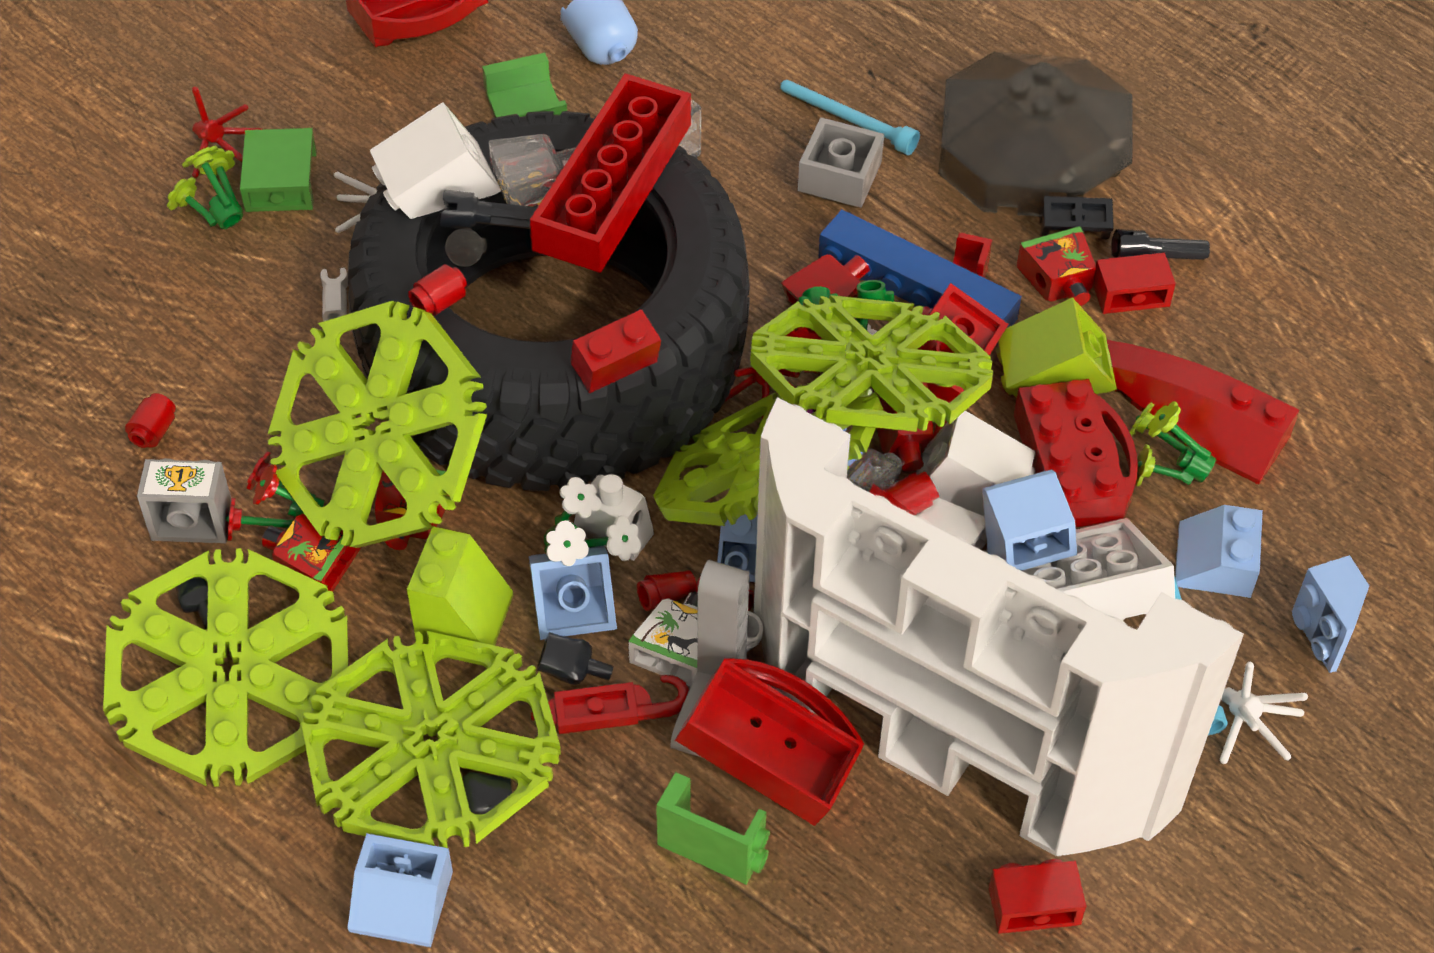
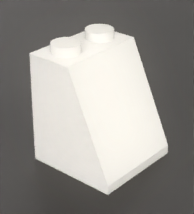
M444 102L370 149L376 165L372 166V170L378 180L387 187V190L383 192L386 200L395 211L400 208L410 219L447 209L448 207L444 205L443 201L444 190L475 193V197H478V199L495 195L501 191L477 141Z
M964 411L950 425L947 422L927 445L922 453L924 466L917 470L916 474L918 475L925 471L929 475L939 493L940 499L985 516L982 488L1033 475L1035 468L1032 467L1035 451Z

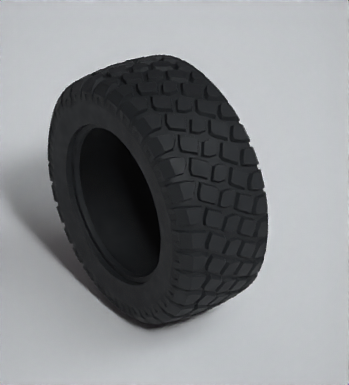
M553 111L527 112L526 116L519 117L518 114L495 117L491 119V123L486 124L480 121L465 126L467 131L477 141L501 189L497 194L478 199V201L518 204L521 206L531 201L539 203L530 207H538L549 191L542 188L546 184V179L551 184L554 183L563 169L561 162L569 160L595 118H590V113L563 111L561 115H554ZM677 147L607 264L631 275L651 293L650 297L636 311L643 310L661 338L656 363L589 394L583 381L570 363L573 340L578 338L554 342L521 341L498 336L477 328L454 313L450 307L434 316L481 377L470 381L483 384V389L474 391L471 396L472 403H486L487 408L478 413L487 414L468 478L474 480L484 476L487 484L511 488L515 483L521 484L523 490L549 491L551 485H558L559 489H561L573 477L582 479L585 485L589 481H593L598 475L606 476L613 474L624 479L626 471L632 474L640 473L659 464L660 457L668 458L675 454L683 445L689 443L690 438L700 434L712 421L714 414L719 412L736 378L734 371L739 369L744 351L750 298L747 297L750 290L747 251L739 218L733 203L729 200L727 192L720 182L711 176L710 170L696 157L688 155L684 148ZM550 163L551 167L546 174V179L542 175H537L538 171L545 164ZM520 165V166L517 168V170L505 169V171H504V169L497 168V167ZM538 176L544 180V183L540 187H532L529 184V179ZM380 183L377 186V193L369 197L362 209L360 221L356 222L351 239L348 261L349 313L389 301H395L409 305L408 319L413 309L408 298V291L413 289L415 282L444 264L451 268L456 267L462 272L467 282L466 289L479 277L493 269L516 260L543 256L544 254L532 251L531 229L476 223L475 226H472L471 230L441 227V212L443 210L410 219L400 208L395 211L390 206L383 194L387 187ZM522 183L526 184L525 187H521L520 185ZM516 185L517 189H512V186ZM447 208L449 210H457L456 208ZM376 323L352 330L358 357L362 360V369L367 379L381 337L380 327ZM426 340L422 341L406 394L440 385L448 377V367ZM453 424L413 435L411 438L417 446H420V450L426 457L439 465H445L450 462L458 430Z

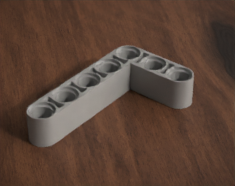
M708 560L703 568L698 585L697 673L672 733L670 746L673 749L699 756L676 742L675 738L709 679L724 658L746 659L749 571Z

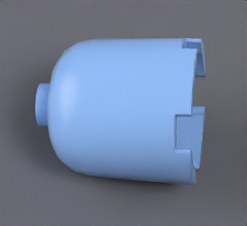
M573 0L566 9L562 7L560 11L562 23L589 61L600 65L621 61L633 50L637 42L638 29L636 23L622 0Z

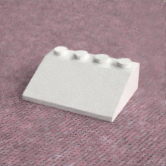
M1128 518L1076 529L1077 555L1022 570L1028 575L1040 577L1048 585L1067 595L1079 597L1094 609L1108 616L1117 617L1122 621L1125 618L1147 614L1161 592L1175 599L1174 565Z

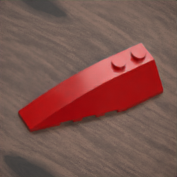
M1107 340L1117 387L1114 390L1115 392L1122 391L1131 398V404L1141 412L1152 402L1154 406L1150 413L1154 416L1160 408L1176 401L1181 408L1176 424L1200 446L1210 451L1211 455L1216 458V464L1258 485L1260 484L1291 437L1299 409L1231 376L1201 364L1157 350Z

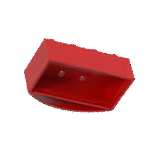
M346 0L347 11L375 48L388 46L396 39L419 37L443 30L464 19L471 12L475 11L477 7L488 3V0Z
M1090 379L1018 388L1014 418L1022 443L1035 451L1032 467L1035 468L1034 474L1051 469L1056 473L1074 517L1075 528L1124 519L1136 484L1138 461L1132 436L1117 412L1104 399L1094 393ZM1111 432L1125 453L1129 468L1128 477H1123L1117 446Z
M724 658L675 738V741L813 826L831 810L864 746L863 740L852 723L818 689L801 678L775 666L747 659ZM769 685L779 688L787 692L788 694L794 696L795 698L806 704L816 714L801 706L800 704L796 703L787 696L783 695L774 688L770 687ZM750 720L757 721L759 727H753ZM785 741L791 742L793 749L788 748L785 745Z

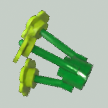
M215 145L198 151L182 163L183 168L194 165L195 169L199 168L201 174L207 175L217 194L209 201V211L194 199L197 186L195 185L196 180L193 177L188 180L185 178L181 179L175 185L174 190L167 197L169 200L167 204L168 209L174 210L178 206L184 207L189 204L206 219L210 227L218 224L221 229H228L236 225L244 216L243 209L237 202L225 173L235 165L233 151L225 152ZM215 175H218V176H219L223 188L221 187V185H220V183H219V181H218V179L216 178Z
M1173 401L1168 406H1163L1157 411L1155 416L1150 413L1154 404L1152 402L1148 404L1142 414L1136 417V422L1129 432L1132 436L1136 431L1143 434L1148 429V435L1151 437L1158 436L1177 449L1181 454L1176 465L1181 467V471L1156 465L1150 445L1145 444L1143 451L1141 450L1137 457L1138 471L1135 486H1140L1143 478H1149L1152 472L1179 479L1187 485H1190L1193 479L1199 483L1203 482L1211 472L1216 458L1176 424L1179 419L1178 415L1181 412L1178 403ZM1171 430L1177 437H1179V438H1180L1186 445H1188V446H1185L1184 444H1182L1181 442H1179L1177 439H1175L1174 437H1172L1171 435H1169L1167 432H1169V431Z

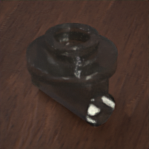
M466 228L452 232L445 244L448 258L454 264L462 267L474 265L481 258L482 254L486 253L487 239L481 238L475 231Z

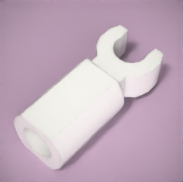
M340 268V276L335 279L328 278L327 269H322L320 275L323 286V321L347 315L346 288L348 286V276L346 269Z

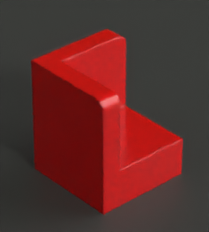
M959 233L952 263L985 278L989 265L992 239Z

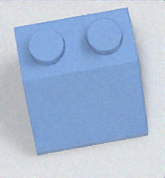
M1222 505L1181 520L1178 525L1175 567L1177 586L1251 598L1260 573L1263 510Z
M605 546L589 548L587 556L583 559H576L572 566H565L562 561H551L546 554L529 556L540 640L546 639L549 632L564 637L617 629L609 558Z

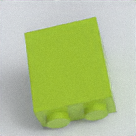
M1073 297L1006 328L998 341L999 348L996 349V353L1004 371V375L1001 376V382L1008 395H1014L1017 398L1018 388L1083 379H1090L1093 391L1096 394L1112 392L1117 389L1106 334Z
M432 526L407 588L414 633L420 632L425 644H428L426 631L495 646L514 596L513 590L470 534Z

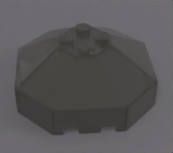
M994 51L946 79L938 174L983 212L997 213L998 206L1017 208V215L1039 217L1043 198L1049 195V191L1063 192L1067 197H1084L1085 193L1109 178L1117 177L1121 170L1132 164L1133 95L1087 59Z

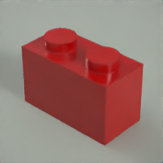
M1165 253L1097 260L1093 287L1102 314L1170 307L1176 285Z
M641 309L573 340L570 363L590 394L656 363L661 338Z
M1049 859L1037 865L1027 866L1009 863L992 871L989 892L998 934L1081 925L1087 906L1076 861L1063 862L1060 859Z

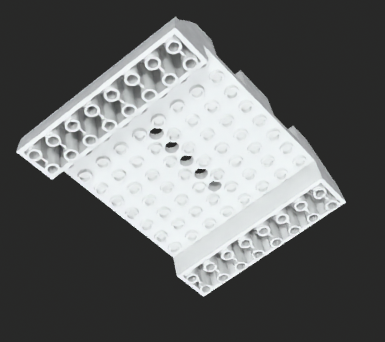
M777 397L765 423L760 444L754 614L760 618L763 624L761 643L765 664L775 666L801 678L825 696L833 688L882 715L883 723L878 758L947 796L969 764L1028 795L1029 798L1019 836L1054 856L1092 851L1140 837L1149 841L1182 810L1244 634L1233 629L1228 623L1222 620H1215L1192 608L1187 602L1174 599L1162 592L1137 630L1127 626L1121 619L1108 616L1094 609L1079 597L1067 595L1048 585L1040 577L1028 575L1007 564L1001 557L990 555L968 544L962 537L951 535L931 525L925 518L919 515H912L892 505L886 498L873 495L854 485L847 479L850 434L843 431L836 424L827 423L807 413L802 407L791 405ZM771 686L772 688L779 691L788 698L792 699L796 703L815 713L806 704H804L794 696L788 694L787 692L779 688Z

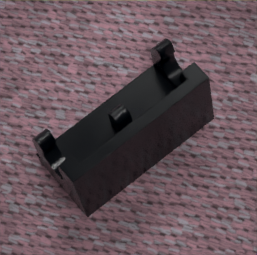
M1044 196L1039 214V223H1042L1040 237L1047 236L1050 230L1065 231L1080 226L1082 231L1102 232L1101 239H1109L1114 229L1113 199Z

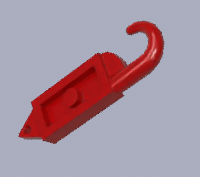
M662 675L660 677L662 683H670L678 690L677 697L672 701L652 703L650 695L645 688L629 682L554 692V698L549 700L548 704L555 728L558 729L559 734L635 725L638 724V721L677 715L681 712L689 688L680 677ZM531 712V720L535 721Z

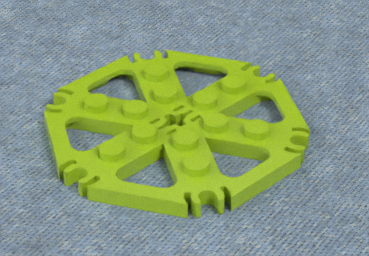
M829 295V299L821 296L819 305H816L808 299H804L803 306L797 301L754 332L752 336L750 365L784 401L791 405L799 404L805 411L815 409L816 417L821 420L826 418L827 423L917 432V428L922 431L927 430L928 421H933L939 427H943L945 420L950 425L990 390L993 378L990 355L946 316L939 320L940 313L938 312L929 316L922 315L923 307L916 306L913 308L914 304ZM854 318L889 321V323L871 335ZM798 327H807L814 330L823 340L788 337L786 335ZM938 340L945 343L955 353L919 350L918 348L927 341ZM786 369L791 372L806 370L823 372V374L809 385L794 388L778 370ZM921 382L935 383L942 387L956 385L963 388L964 391L948 403L937 398ZM871 387L897 414L871 409L852 410L846 408V406Z
M389 301L317 323L323 330L317 328L310 330L311 334L315 337L314 346L312 347L309 343L300 341L297 344L299 351L293 349L268 434L276 435L268 440V445L282 447L281 455L271 459V464L285 466L276 471L277 477L319 535L325 536L329 540H338L340 531L343 530L341 544L345 546L360 548L432 529L430 523L440 524L442 519L437 514L438 505L441 504L446 510H454L456 508L455 502L461 501L487 414L478 413L487 408L486 403H472L471 400L474 391L483 389L482 383L470 381L474 378H481L477 371L431 313L413 307L411 316L407 319L409 305L400 302ZM376 323L380 327L381 337L367 379L340 344V337L347 331ZM426 340L448 367V377L440 385L406 394L422 341ZM306 374H311L340 413L295 425L291 420V410L302 377ZM375 418L387 420L378 425L375 431L364 429L374 423ZM454 424L458 430L457 440L448 469L440 476L411 436ZM344 455L331 500L326 506L321 507L301 482L299 470L304 465ZM382 471H384L406 500L407 511L401 518L369 525L367 520Z
M868 388L846 406V408L852 410H883L877 394L873 393L871 388ZM775 392L703 429L700 432L701 434L693 436L694 444L683 445L680 448L682 452H675L653 494L664 518L668 521L725 526L727 520H729L731 525H734L737 519L744 514L747 515L749 520H753L757 516L761 435L777 397L782 399L779 394L776 395ZM816 411L811 413V415L816 417ZM764 415L756 434H747V432L730 433L741 429ZM836 424L842 430L851 426L844 424ZM853 425L849 432L848 460H860L862 458L860 452H867L876 428ZM695 465H710L705 469H694L688 472L684 476L683 480H679V475L685 469V467H691ZM729 489L728 494L721 500L712 503L704 502Z
M241 548L236 549V558L229 563L222 561L221 549H216L213 557L214 564L212 565L209 564L210 553L208 550L128 593L129 599H123L121 606L124 611L130 613V616L126 619H119L112 615L110 622L114 629L106 625L103 711L108 723L113 725L120 720L127 721L126 726L116 731L120 742L123 741L124 747L207 786L206 776L209 770L214 787H219V777L226 771L234 773L235 786H240L243 781L242 769L246 768L248 771L246 780L247 784L305 752L306 746L301 721L304 722L303 714L304 712L313 714L320 712L319 710L312 709L310 700L312 695H316V689L348 667L347 615L345 616L342 606L332 611L325 609L328 604L334 602L333 592L328 591L326 585L249 549V557L246 564L244 563ZM256 575L268 576L295 589L299 593V599L296 603L249 628V581L252 577ZM201 577L205 579L208 583L207 631L161 610L156 605L158 597L191 578ZM324 635L331 640L332 674L325 682H314L275 663ZM131 643L180 666L136 691H128L121 684L122 654L124 648ZM217 645V653H214V646ZM227 648H229L233 663L238 664L231 667L229 681H226V674L223 671V667L220 666L224 664L225 658H227ZM248 699L299 722V729L294 734L264 751L256 752L248 747ZM206 702V744L200 753L196 755L186 754L157 740L153 736L154 730Z
M426 631L428 644H424L423 636L420 632H415L416 642L411 646L401 644L400 637L394 636V651L390 650L388 639L383 641L315 690L316 695H312L310 700L312 709L319 710V713L304 712L303 714L304 722L301 721L317 807L320 805L323 814L328 813L333 808H340L339 811L333 814L334 824L337 827L342 826L344 832L365 837L366 834L433 846H435L433 838H438L439 847L448 848L447 839L453 835L460 836L464 847H468L470 845L469 830H472L477 844L549 787L548 781L553 779L552 767L543 766V763H559V754L561 755L560 743L540 672L536 675V668L533 665L529 666L526 670L518 671L517 669L522 666V656L519 653L514 654L513 649ZM450 658L482 665L487 668L443 701L435 668L439 660ZM389 671L395 675L403 709L347 696L378 672ZM524 701L531 706L538 735L535 739L481 726L513 702ZM428 734L433 737L437 734L438 740L434 742L428 739L424 742L423 736ZM340 739L379 748L378 751L339 780L333 781L329 778L323 751L324 746L329 741ZM459 767L511 778L517 782L518 787L489 812L482 815L474 814L469 809ZM418 775L427 815V821L422 827L410 829L376 821L371 817V812L376 806Z

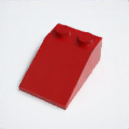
M952 283L948 285L927 315L938 312L940 313L939 320L946 316L988 355H990L1009 325ZM938 340L927 341L918 348L919 350L955 353L945 343ZM927 383L928 389L937 398L948 403L964 391L963 388L956 385L942 387L935 383Z

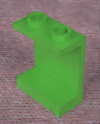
M545 52L482 66L485 93L495 117L518 114L519 117L526 116L527 112L553 111L554 115H561L563 111H567L566 101H558L550 82L549 61Z
M313 128L245 130L240 182L245 212L313 210L314 199L310 183L311 161L313 156H317Z
M675 772L656 805L657 845L747 885L753 872L758 874L761 872L769 854V850L765 849L770 835V830L766 829V811L758 809L745 835H741L692 813L691 778Z

